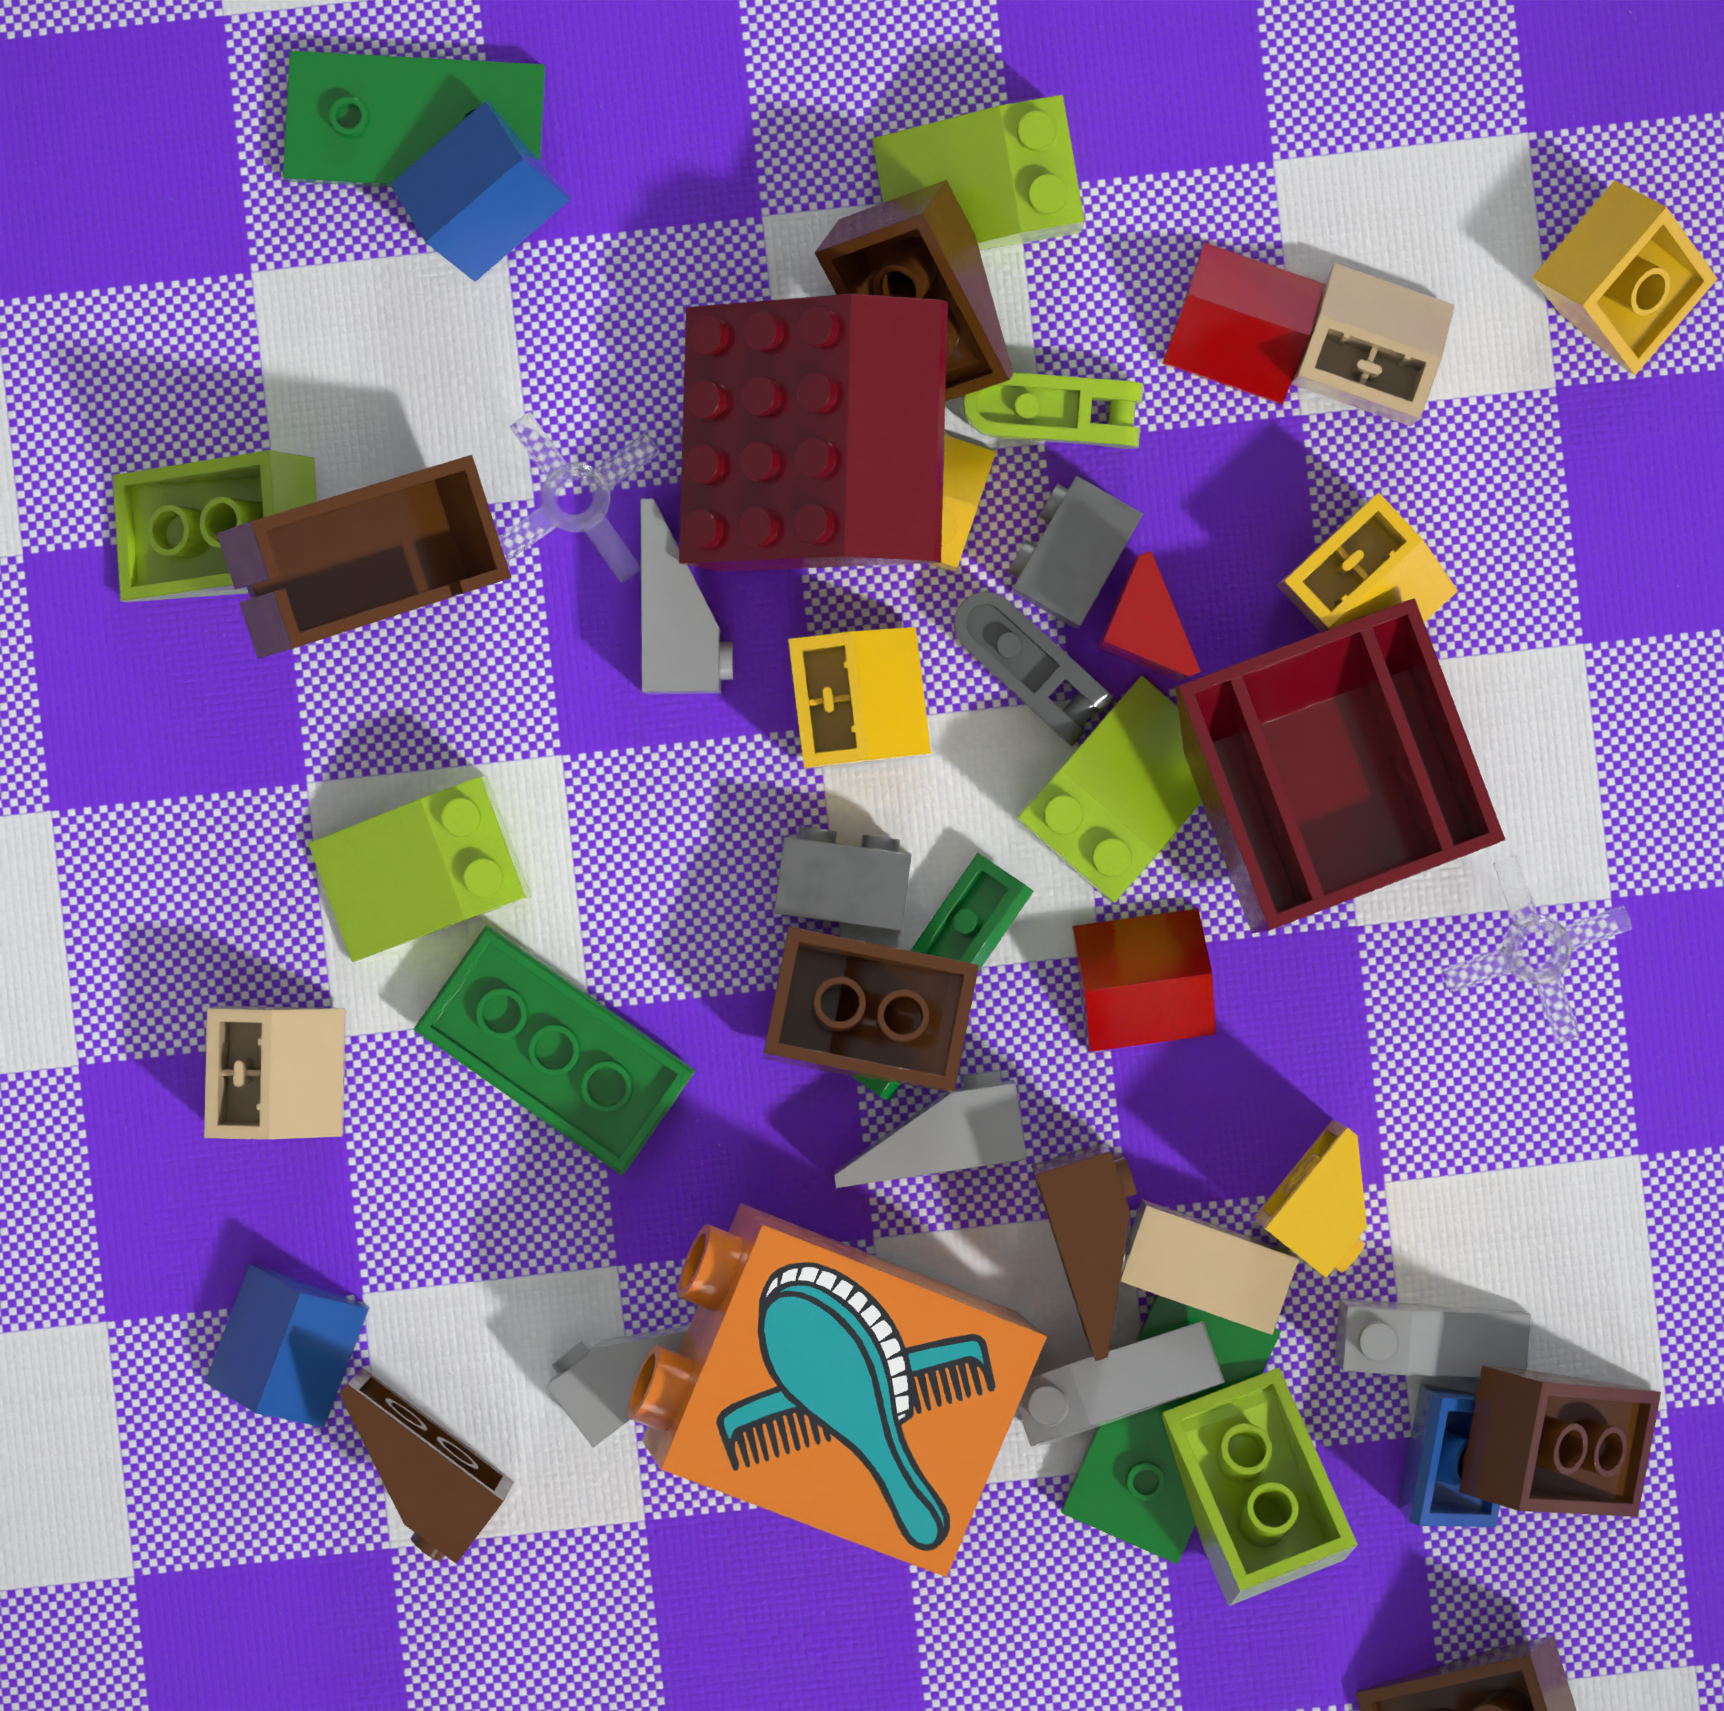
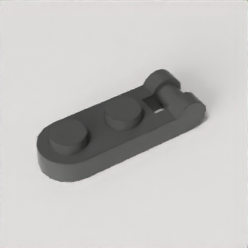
M986 591L972 594L961 603L956 611L954 630L956 638L963 648L1070 746H1073L1085 733L1081 727L1096 710L1102 714L1115 700L1104 687L1010 601L1001 595ZM1065 680L1078 693L1061 710L1048 697Z

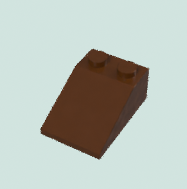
M947 180L843 217L837 221L814 252L836 295L863 294L935 299L948 302L945 402L1011 379L1013 371L976 236Z
M789 926L762 1059L826 1072L955 1092L979 964Z
M1102 1142L1031 1165L1086 1340L1095 1361L1108 1358L1131 1214L1126 1198L1137 1194L1126 1158L1123 1157L1122 1153L1112 1155L1110 1149Z
M1482 1365L1479 1385L1474 1396L1475 1407L1468 1445L1462 1461L1463 1472L1459 1493L1517 1511L1638 1517L1661 1392L1647 1388L1527 1369Z
M362 1368L345 1385L339 1395L404 1525L414 1532L410 1537L413 1544L436 1561L441 1562L446 1556L457 1564L504 1502L514 1481Z
M1554 1636L1487 1650L1366 1687L1355 1693L1360 1711H1577Z

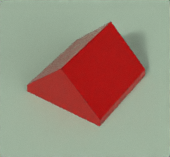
M1204 242L1162 364L1282 405L1311 336L1324 283Z
M1152 551L1139 555L1131 564L1097 648L1180 682L1196 675L1201 670Z
M1198 908L1072 926L1089 1052L1216 1035L1213 973Z

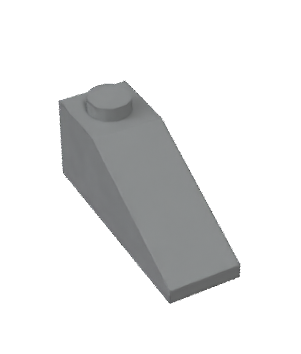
M641 499L642 692L644 694H721V680H733V641L721 642V629L689 566L679 564V547L655 500Z
M1000 1070L962 1076L964 1087L955 1088V1092L947 1091L836 1169L834 1173L836 1188L1027 1160L1015 1081H1002Z
M1339 1298L1334 1362L1343 1371L1404 1376L1480 1377L1482 1365L1527 1369L1531 1314Z
M1201 1321L1109 1351L1108 1358L1095 1361L1094 1357H1089L1031 1377L1018 1405V1411L1030 1446L1048 1445L1225 1383L1205 1323Z
M690 1324L602 1340L590 1350L581 1341L551 1364L558 1374L550 1380L546 1387L593 1448L630 1420L627 1416L629 1398L637 1374L649 1351L655 1345H659L678 1353Z

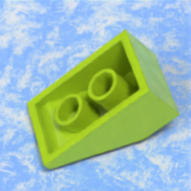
M1063 95L999 105L872 138L882 202L890 201L947 180L976 236L979 250L1068 236L1082 232L1085 219Z
M266 450L113 475L120 601L138 602L247 594V587L236 590L234 588L217 533L257 519L317 502L314 457Z
M1141 675L1015 818L1112 903H1115L1202 802L1184 755L1178 707Z
M484 776L425 796L308 843L352 962L532 896L489 779Z
M1279 1367L1161 1414L1204 1551L1228 1606L1344 1561L1358 1545Z

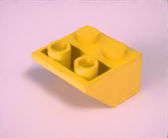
M1377 493L1363 504L1277 585L1320 633L1413 598L1417 602L1423 621L1426 622L1458 592L1424 540L1380 493Z
M916 627L850 631L788 639L804 769L931 754Z

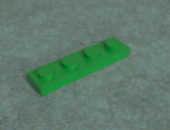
M977 852L910 951L979 964V972L1034 891ZM852 1076L889 1102L901 1086L900 1083Z

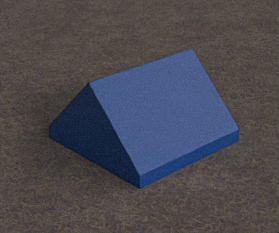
M487 100L390 184L424 241L474 282L571 200L567 192Z
M251 1262L205 1383L256 1414L325 1427L370 1307Z
M1420 1384L1398 1504L1399 1511L1409 1523L1419 1526L1496 1527L1500 1505L1459 1493L1463 1472L1462 1461L1468 1445L1475 1407V1393Z

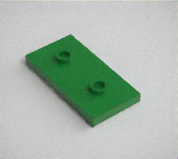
M290 51L283 179L286 182L391 187L390 184L486 100L541 162L546 81L545 64Z
M486 925L413 1029L622 1176L696 1072V1069L490 925Z
M1155 1294L1134 1343L1204 1321L1225 1383L1096 1427L1060 1511L1064 1515L1178 1565L1196 1523L1161 1414L1167 1410L1262 1374L1281 1331L1275 1327L1273 1335Z

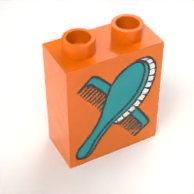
M740 1203L729 1232L709 1224L703 1226L687 1254L678 1283V1297L698 1305L678 1353L659 1345H655L649 1351L637 1374L628 1403V1418L648 1426L642 1442L659 1468L947 1577L1047 1336L1014 1310Z

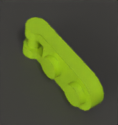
M1013 372V376L1009 381L965 395L963 402L964 414L973 429L982 435L992 438L1135 449L1139 448L1140 428L1134 427L1136 404H1142L1144 384L1123 380ZM1092 400L1110 402L1109 424L1090 423Z

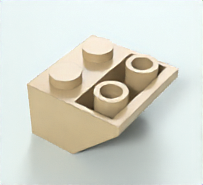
M1333 263L1319 302L1311 336L1291 385L1404 425L1412 426L1422 416L1439 368L1454 305Z
M216 1006L207 1008L204 1138L293 1139L342 1137L344 1124L346 1009Z

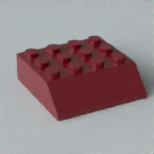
M841 294L686 307L679 564L719 572L941 563L948 302L935 299Z
M1415 598L1175 687L1184 755L1251 933L1273 930L1506 840Z

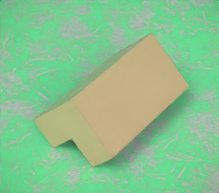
M1141 1199L1129 1233L1131 1241L1123 1261L1120 1282L1273 1335L1299 1258L1289 1250Z

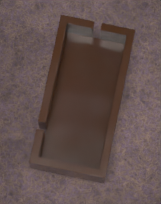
M472 455L257 519L217 533L235 590L247 587L250 599L239 602L257 659L291 650L512 578Z

